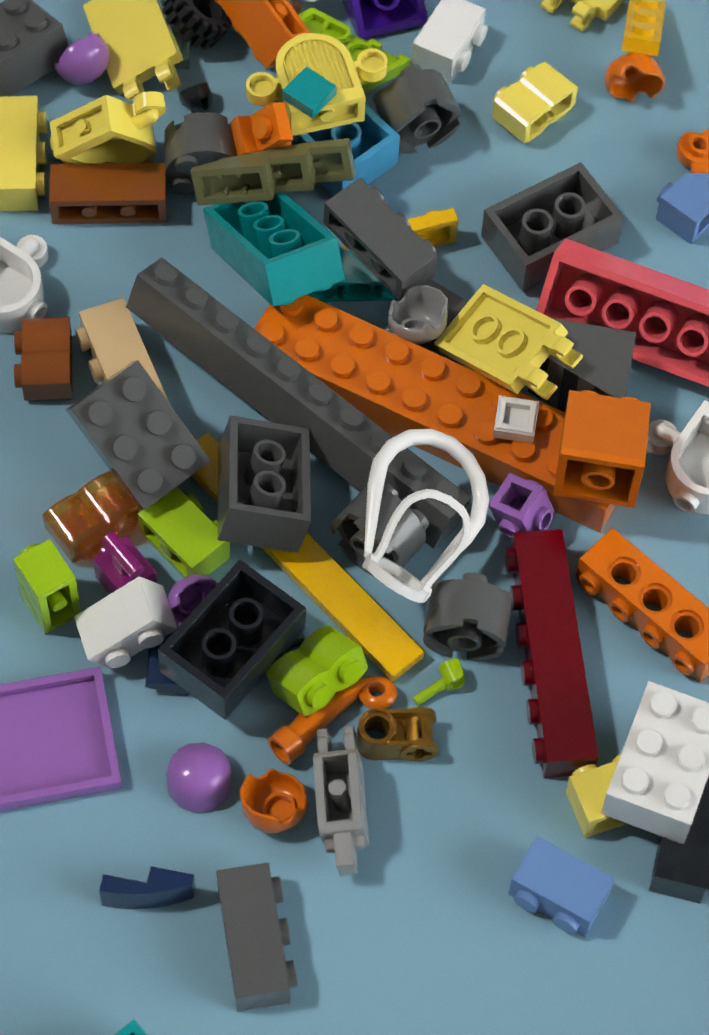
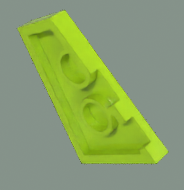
M313 7L298 14L311 33L325 34L340 41L348 49L353 61H357L358 55L366 49L374 48L385 53L388 59L386 76L378 82H362L361 86L364 94L397 77L411 64L412 59L400 53L395 57L382 50V43L372 38L367 42L350 33L351 30L348 25Z

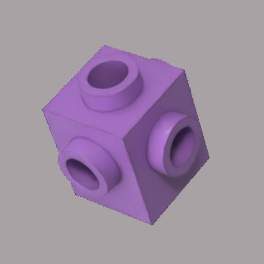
M509 472L489 503V508L498 523V530L510 539L513 538V533L547 530L552 522L555 511L547 496L548 491L533 480H526Z

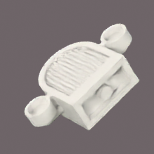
M27 235L18 241L17 246L0 237V334L21 331L22 319L43 318L47 312L48 306L44 303V292L39 268L48 260V248L46 241L40 236Z
M704 400L682 432L677 431L676 427L667 420L660 419L651 422L648 430L647 449L657 455H665L671 452L665 479L668 491L673 497L675 505L687 513L694 512L709 515V402Z

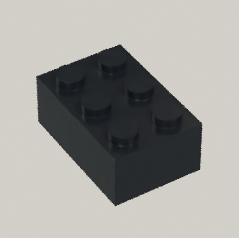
M239 560L158 649L159 671L226 720L264 677L272 664L286 652L305 630L306 607L242 560Z

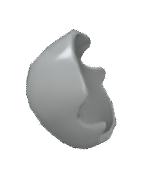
M429 285L407 287L401 301L396 302L392 300L388 313L389 329L396 336L416 345L426 344L437 339L444 333L447 326L448 298L441 290Z

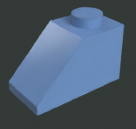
M709 173L683 174L674 184H666L657 197L659 205L656 220L690 244L709 227Z

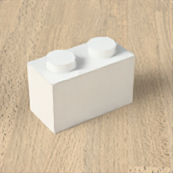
M441 0L413 42L411 65H419L421 69L436 70L443 75L446 82L451 83L457 72H463L468 66L474 46H480L485 39L488 26L484 25L486 9L466 0Z
M140 576L74 616L87 660L108 668H118L130 662L132 656L145 648L159 645L163 642L165 636L177 629L163 585Z

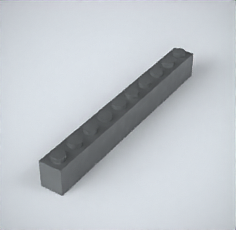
M161 257L137 274L126 306L127 309L271 422L308 428L310 452L360 492L367 486L372 460L385 442L393 436ZM408 448L397 453L388 466L385 482L394 487L401 500L412 493L425 489L438 490L452 496L465 509L472 499ZM422 499L409 506L410 509L420 511L427 518L429 527L425 530V543L433 549L456 529L461 520V516L456 510L436 499Z

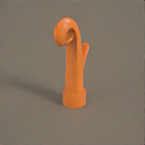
M362 677L350 687L336 692L329 703L309 716L299 714L288 726H282L268 738V745L281 762L290 765L305 753V747L317 736L318 729H325L358 699L370 709H386L396 701L397 688L385 677ZM380 692L382 695L375 697L370 695V693Z

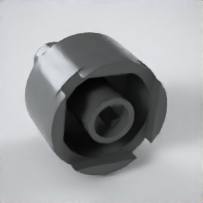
M419 65L408 66L400 73L399 78L391 82L386 88L377 91L373 96L378 116L400 135L399 152L417 153L415 146L425 143L429 148H433L447 140L460 125L457 118L458 115L462 116V112L443 75L436 70L421 69Z
M210 112L184 115V122L174 126V121H172L164 131L165 173L167 180L172 184V191L176 194L186 195L195 192L190 172L192 167L237 156L231 126L227 123V117L221 114Z
M384 482L372 553H375L391 516L402 501L399 499V495L394 487L387 482ZM366 486L332 521L331 531L333 534L337 530L339 531L343 539L338 545L345 555L363 571L372 575L369 571L362 568L365 560ZM407 508L399 520L388 548L383 557L402 568L426 542L425 530L429 527V522L420 511Z
M465 573L462 579L436 580L431 586L432 592L427 600L423 629V642L425 646L440 655L451 658L453 650L467 652V660L471 661L490 660L501 656L508 638L512 594L487 583L488 578L480 573Z

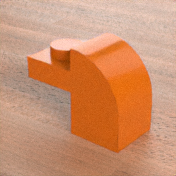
M272 102L250 116H236L230 122L237 155L292 145L291 140H293L286 106L283 102Z

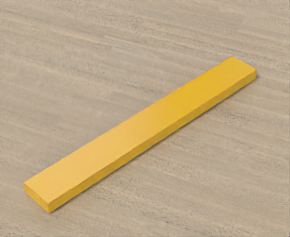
M206 433L197 442L211 461L191 476L218 503V456L220 444L209 433ZM308 533L305 535L299 553L261 547L351 640L362 647L363 653L392 682L396 681L424 658V651Z

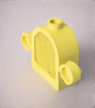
M301 33L287 41L279 50L276 57V78L266 72H257L249 76L246 81V96L252 104L257 106H266L278 100L285 103L292 136L365 121L366 97L361 83L382 80L387 74L388 59L381 50L370 48L363 50L358 55L357 61H353L348 49L337 39L325 34ZM306 66L337 86V94L313 118L282 99V90Z
M156 91L143 92L134 97L133 104L104 95L51 121L50 146L52 156L61 159L64 163L70 162L73 164H101L103 162L140 163L151 161L157 153L153 123L157 122L159 116L166 112L164 94Z

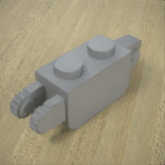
M344 726L343 743L345 750L331 751L332 740L328 729H318V753H314L313 764L319 834L326 853L335 852L336 868L339 870V875L357 874L356 850L365 849V846L369 845L364 770L358 753L355 726Z

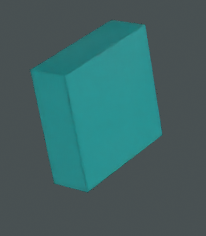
M306 66L282 90V99L313 118L337 94V86Z

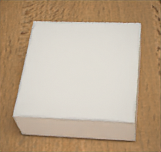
M499 395L493 437L533 443L540 401Z

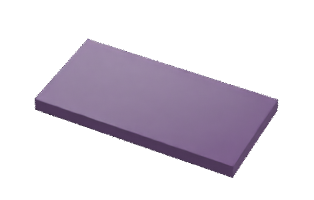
M101 666L0 684V811L122 789Z

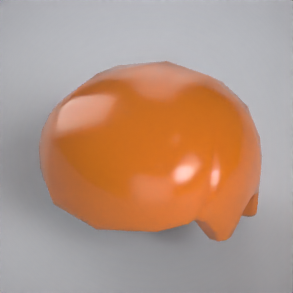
M629 52L618 57L608 66L605 72L604 85L607 92L614 98H626L628 101L633 102L635 96L641 92L646 93L650 98L656 97L665 86V77L659 64L651 55Z
M271 768L265 775L260 777H254L252 774H249L239 790L244 816L255 829L265 833H280L298 825L306 815L308 808L306 789L294 775L277 772Z

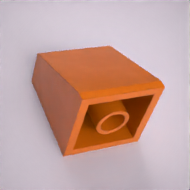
M569 390L553 495L635 508L645 468L651 403L642 402L633 397L617 398L599 395L590 390L580 392Z

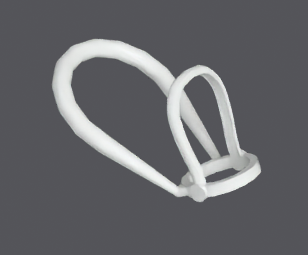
M409 429L387 440L372 460L367 483L365 560L362 568L369 571L376 579L396 593L417 603H425L432 592L431 586L449 568L460 553L472 543L484 526L490 500L486 476L473 453L455 437L434 429ZM414 445H430L450 454L461 464L470 480L473 496L470 517L465 507L452 496L432 489L417 491L403 499L395 509L375 553H372L386 473L389 464L397 453ZM432 498L448 504L460 514L462 529L420 581L406 569L383 557L388 548L399 520L407 508L419 500Z

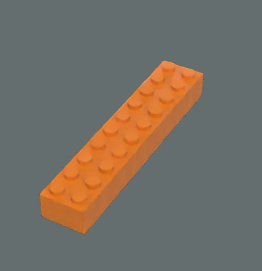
M309 295L301 296L293 303L285 306L273 307L269 304L254 327L261 335L390 435L396 436L409 429H434L453 436L473 453L486 476V480L501 486L509 472L523 479L533 480L548 491L547 496L555 510L554 512L599 533L602 532L616 505L553 495L565 412L540 401L533 443L494 438L493 431L499 395L533 401L539 400L521 392L516 394L478 372ZM414 445L462 468L461 464L444 450L430 445Z

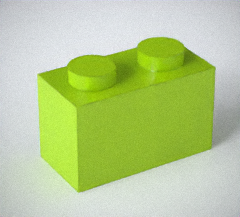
M176 486L147 509L138 513L140 534L184 578L192 574L209 575L230 558V542L218 540V520L212 522L203 513V507L196 497L190 493L185 495Z
M51 539L41 544L29 545L17 557L13 558L21 598L45 634L74 619V616L81 612L76 577Z

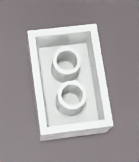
M648 681L607 790L601 814L684 844L709 776L708 702Z

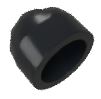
M208 82L194 85L180 92L185 106L194 113L201 112V108L208 110L211 106L213 98Z

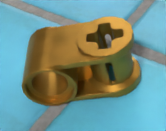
M427 707L369 709L359 719L356 735L358 752L366 759L374 761H426L437 757L439 754L438 745L434 743L433 724L437 721L436 711ZM369 730H379L386 737L383 739H373L366 732Z

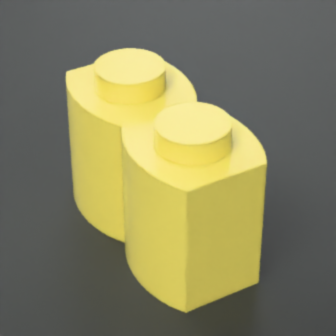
M542 62L535 67L527 68L520 76L518 82L513 83L509 87L504 86L496 93L493 98L492 118L521 142L527 143L541 134L550 123L562 118L575 105L578 87L547 62Z

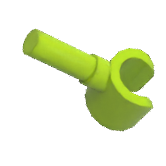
M449 659L440 664L438 669L442 678L412 697L417 706L445 689L449 691L457 690L464 685L465 675L459 659Z

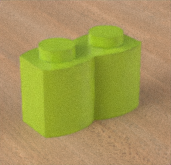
M327 625L309 635L299 649L292 650L277 659L268 669L266 675L274 695L301 715L309 716L325 707L336 692L342 691L359 681L368 669V665L360 645L331 625Z

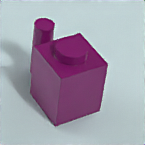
M110 532L102 539L101 542L104 547L93 558L96 579L109 595L139 576L157 583L156 571L127 536L121 540L115 532Z

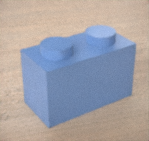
M536 836L511 879L508 895L514 897L515 903L521 908L533 913L538 910L552 918L553 923L559 929L570 934L578 932L586 937L611 892L615 878Z

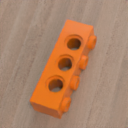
M611 528L579 558L576 578L580 586L592 596L597 595L609 605L610 611L617 619L622 622H628L640 632L642 639L654 649L659 648L670 657L673 665L679 672L686 676L691 675L700 683L709 674V608L618 531ZM614 578H625L630 584H619ZM645 604H655L659 606L661 610H649L645 607ZM676 631H688L692 634L693 637H681L676 633Z

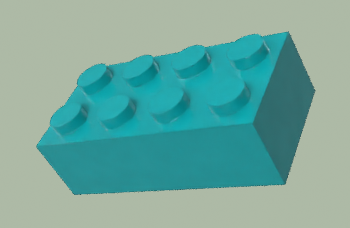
M284 192L275 193L273 200L213 204L203 208L212 250L273 307L289 305L301 296L312 292L326 291L333 284L345 280L337 237Z

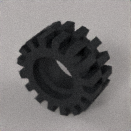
M165 0L163 3L165 6L163 14L168 15L166 18L167 23L175 26L172 29L175 34L180 32L183 35L181 39L186 43L191 40L193 47L197 48L199 45L202 49L213 47L232 27L230 18L214 0Z

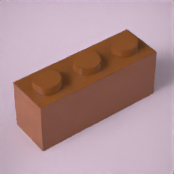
M68 162L64 164H50L49 205L52 224L167 222L165 162H103L101 164H73Z

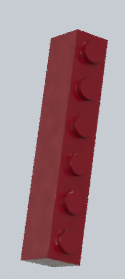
M563 529L513 533L511 549H505V567L507 574H514L515 585L510 586V593L512 594L511 608L513 611L519 610L521 623L515 624L516 643L518 648L525 649L526 661H521L523 686H530L532 699H527L526 701L527 718L529 725L536 724L538 738L532 739L533 759L535 764H542L543 778L572 776L573 772L588 764H595L597 766L599 756Z

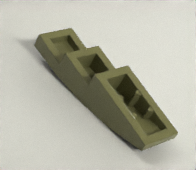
M350 138L271 148L192 167L190 170L198 205L273 200L275 193L313 190L316 183L354 180L356 174Z

